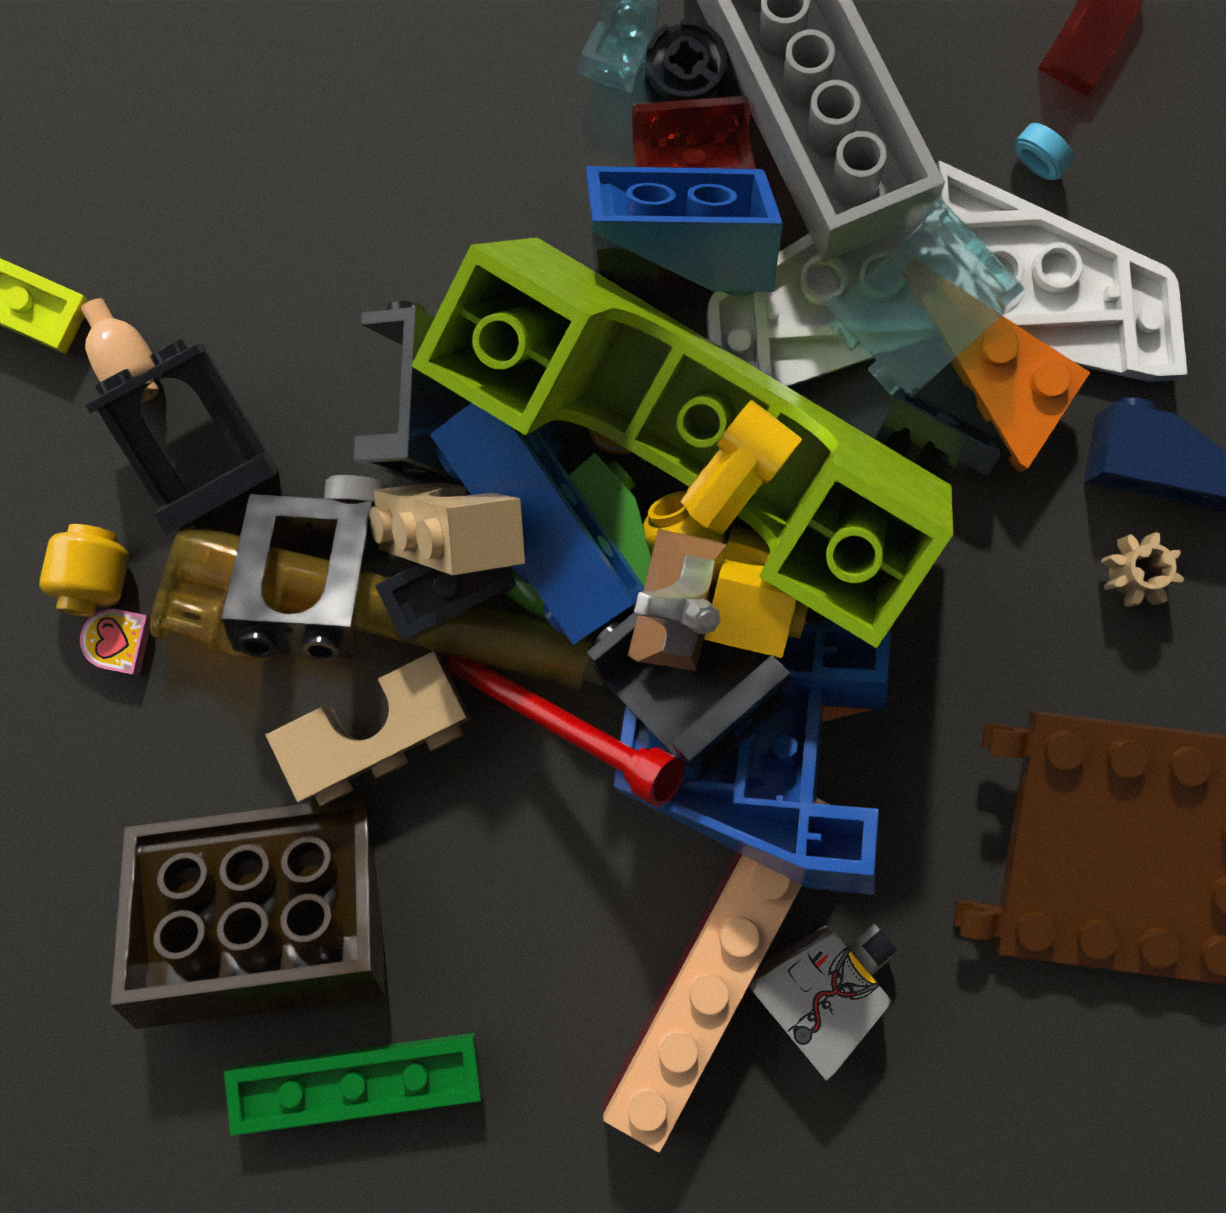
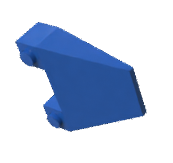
M822 620L804 625L800 639L788 637L783 657H775L791 674L794 698L699 782H696L685 770L679 790L662 807H655L631 792L630 784L625 781L624 773L617 769L614 782L615 789L807 888L874 895L879 810L816 804L824 706L887 710L891 628L879 646L875 648L831 620ZM751 651L761 662H764L771 656ZM625 706L621 742L635 750L641 748L650 750L658 747L668 752Z

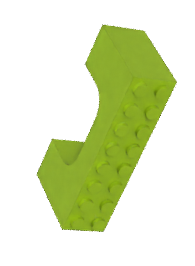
M538 237L470 245L411 365L524 435L530 434L552 420L572 422L606 436L689 487L720 449L717 443L742 409L753 400L803 439L768 484L763 482L738 514L740 519L751 526L764 539L770 549V554L759 577L875 648L879 646L953 536L952 487L950 484Z

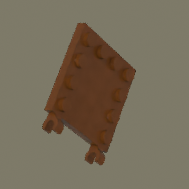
M1030 710L1028 728L984 722L981 747L989 749L988 754L1008 758L1023 757L1000 905H990L970 900H957L953 924L961 926L960 935L979 940H987L994 937L993 947L998 955L1226 985V735Z

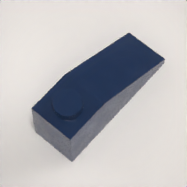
M1141 398L1120 399L1095 416L1084 483L1226 512V451L1175 413L1155 410L1156 404L1154 402Z

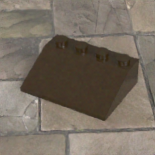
M367 796L337 799L323 806H319L318 802L124 828L110 1005L135 1029L385 996L383 932Z

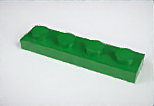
M475 1033L234 1065L224 1071L230 1136L479 1102L483 1096Z

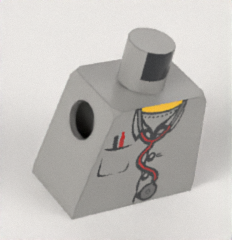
M875 924L849 946H846L828 926H823L760 963L749 984V988L827 1081L834 1075L889 1007L891 999L873 979L872 975L899 952Z

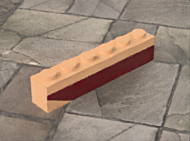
M816 797V804L830 805ZM738 852L736 853L603 1101L604 1122L660 1153L802 886L801 884Z

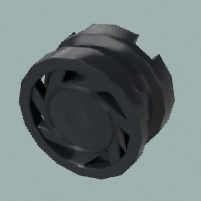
M681 19L680 24L670 27L665 24L653 34L646 50L644 85L649 99L659 110L673 117L690 118L706 112L716 103L723 88L727 51L722 38L711 26L698 20ZM665 99L675 103L677 106L666 102Z

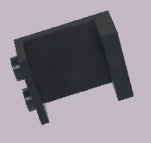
M393 301L387 304V310L362 312L361 325L403 346L398 433L355 436L353 461L419 484L440 481L446 483L462 482L451 477L443 468L437 456L439 448L430 434L471 402L411 366L435 317L426 313L425 307L419 303Z
M635 613L631 614L623 622H615L606 627L595 640L594 647L586 652L598 678L671 755L683 761L685 770L696 782H699L794 698L791 674L773 655L764 662H761L750 650L704 640L696 671L636 661L628 656L637 614Z

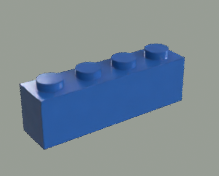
M470 403L430 434L439 448L437 456L441 465L451 477L462 481L470 495L493 492L520 498L525 564L513 565L511 567L521 580L533 585L545 603L543 611L548 622L558 633L566 634L574 645L637 602L638 594L643 592L644 585L537 429L528 435H524L475 404Z

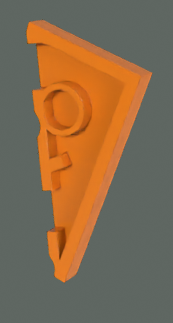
M912 258L901 274L909 285L910 296L920 312L926 311L943 340L940 346L964 386L974 392L977 399V407L987 423L992 421L1012 456L1008 457L1012 466L1018 471L1023 472L1029 468L1090 372Z

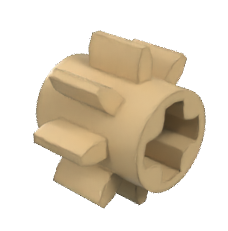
M1157 532L1145 536L1140 545L1132 534L1118 539V548L1122 554L1110 555L1101 560L1103 565L1109 567L1110 581L1104 585L1105 590L1116 589L1120 593L1125 594L1124 606L1126 607L1139 605L1144 595L1152 605L1168 601L1163 587L1178 584L1184 580V577L1176 573L1175 559L1181 554L1180 550L1169 551L1166 547L1159 545L1160 533ZM1137 560H1141L1140 568L1136 567ZM1144 572L1148 573V579L1143 581Z

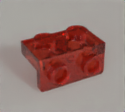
M733 96L633 105L631 108L634 167L756 169L749 136L750 104L748 97Z

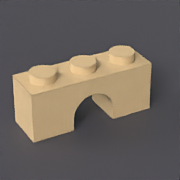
M441 481L374 490L375 506L370 509L369 524L375 542L379 543V550L450 575L525 564L520 498L493 492L466 496L465 486Z
M433 651L378 678L388 700L389 713L384 727L369 739L358 740L350 736L341 726L334 709L320 707L266 734V738L297 802L311 800L316 797L319 806H323L353 791L349 780L369 770L372 771L375 779L409 763L404 754L405 752L425 742L430 751H433L463 736L459 725L472 718L441 655Z

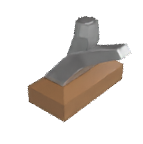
M658 529L644 590L639 592L634 613L637 614L628 656L638 662L696 671L705 634L707 632H714L717 625L721 622L719 610L712 603L727 547L726 544L715 540Z

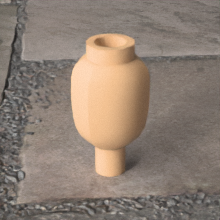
M102 298L90 300L81 307L91 327L86 338L85 349L91 366L100 382L125 369H128L133 378L155 367L149 357L152 355V352L143 337L127 322L114 319ZM155 381L145 389L141 397V404L151 400L159 393Z

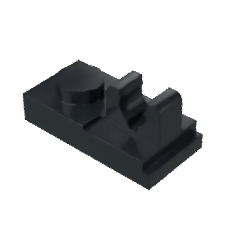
M897 383L891 393L887 406L890 410L880 425L875 440L885 445L888 437L893 432L901 431L906 427L910 430L909 436L911 438V443L904 454V457L908 460L915 461L927 442L931 441L934 443L935 448L941 450L939 456L948 465L964 473H971L972 469H975L988 476L1000 457L1001 440Z
M419 563L375 585L405 644L511 591L512 588L517 586L508 567L450 575Z

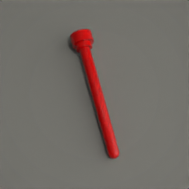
M455 652L447 658L446 668L450 674L624 773L625 781L630 784L631 792L655 807H662L679 790L685 773V766L681 759L658 747L650 750L647 748L635 750L463 653Z

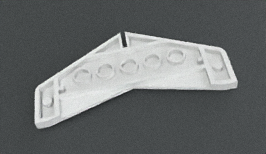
M938 161L936 165L945 181V185L937 205V214H934L932 218L827 262H823L809 233L779 251L774 292H754L749 296L739 297L728 295L723 291H715L709 301L706 315L708 340L783 385L791 387L940 336L926 311H919L909 294V285L901 275L913 258L1081 367L1147 382L1176 381L1187 375L1179 284L1171 269L942 161Z

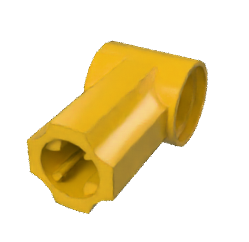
M751 400L717 443L720 449L709 464L703 468L680 502L688 510L689 515L705 528L723 534L762 483L768 484L803 439Z

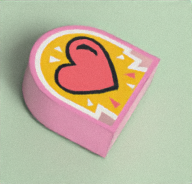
M105 609L95 613L94 617H90L85 622L81 630L80 646L84 656L97 667L140 676L153 617L118 609Z

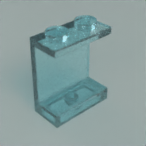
M940 197L920 214L922 224L840 301L833 295L825 303L836 316L827 325L851 351L860 343L876 360L868 370L891 395L902 388L912 398L1024 297L1025 288Z

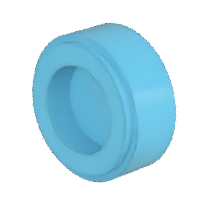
M1030 123L1014 142V149L1020 161L1030 171L1044 179H1059L1074 162L1073 151L1067 142L1045 125Z

